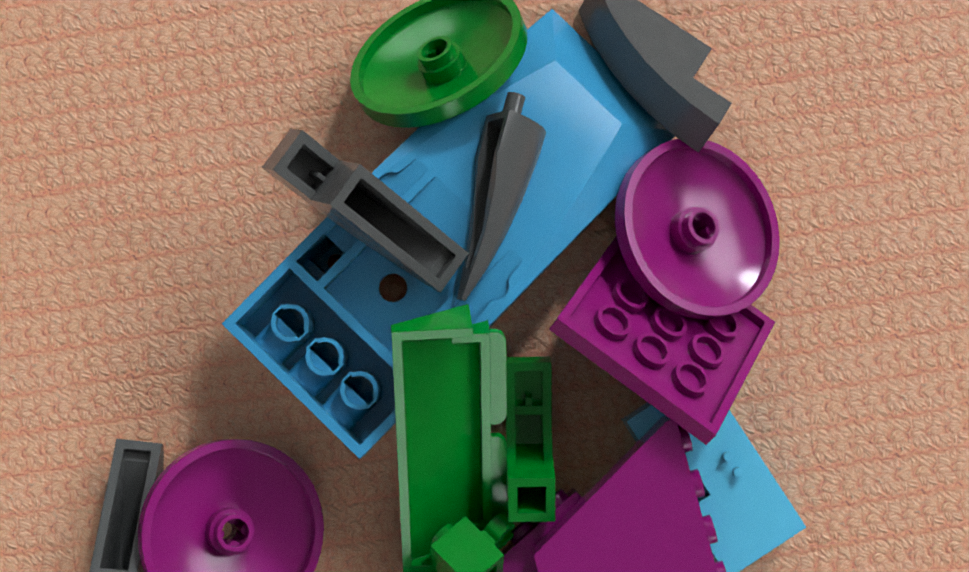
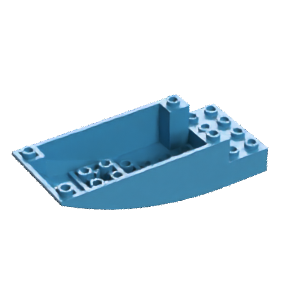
M553 9L527 29L528 37L524 55L513 74L498 90L462 114L439 123L419 127L372 172L375 177L466 250L474 197L475 157L486 116L503 110L508 92H516L526 97L521 115L541 125L546 131L545 139L527 190L513 222L487 270L465 301L457 300L464 261L440 293L410 275L326 217L222 323L359 459L365 456L396 424L391 325L469 304L472 324L488 320L490 328L617 197L623 178L635 161L648 151L675 137L648 114L626 91L610 71L601 55ZM333 255H339L338 261L330 268L328 265L329 258ZM390 274L400 275L407 284L405 296L396 302L385 300L379 290L382 279Z

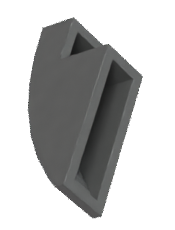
M584 0L579 9V14L595 48L610 71L648 114L674 136L699 153L732 104L693 78L712 48L638 0Z
M290 129L262 166L269 174L344 230L437 292H442L469 254L361 164L340 161L303 130Z
M116 439L89 572H144L138 549V525L146 496L158 476L164 470V446L162 443Z

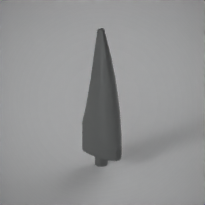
M516 92L507 93L501 112L486 116L475 157L474 197L466 248L469 254L464 259L457 300L465 301L503 242L523 200L545 139V129L535 121L521 115L526 97Z

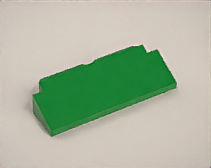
M469 304L391 325L403 572H438L431 565L430 545H432L431 541L435 534L445 525L451 523L454 526L466 516L482 531L499 513L503 512L507 515V442L502 434L491 433V425L502 423L507 416L506 337L499 329H489L488 320L472 324Z

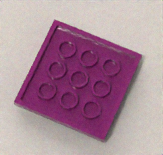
M616 235L549 330L707 445L719 431L775 322L752 305L736 313L708 320L684 317L664 308L653 300L632 276L621 254Z

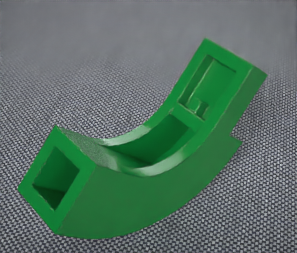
M551 356L507 357L506 442L508 522H555Z

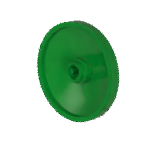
M420 0L388 19L364 43L351 69L350 84L352 92L366 115L386 126L411 128L445 121L475 107L507 81L519 65L526 50L527 27L513 0Z

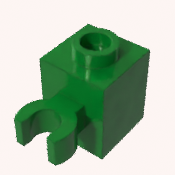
M503 512L496 515L482 531L466 516L454 526L451 523L447 524L435 534L431 541V565L438 572H503L504 554L499 549L514 537L511 530L515 527V524L508 522V517Z

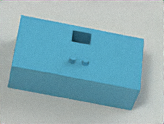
M647 402L621 420L637 442L661 417L666 415ZM730 410L716 436L707 445L689 433L693 451L686 452V458L690 471L698 469L705 491V497L698 498L702 516L710 515L712 518L718 542L710 544L714 562L722 560L726 572H740L806 528L802 519Z

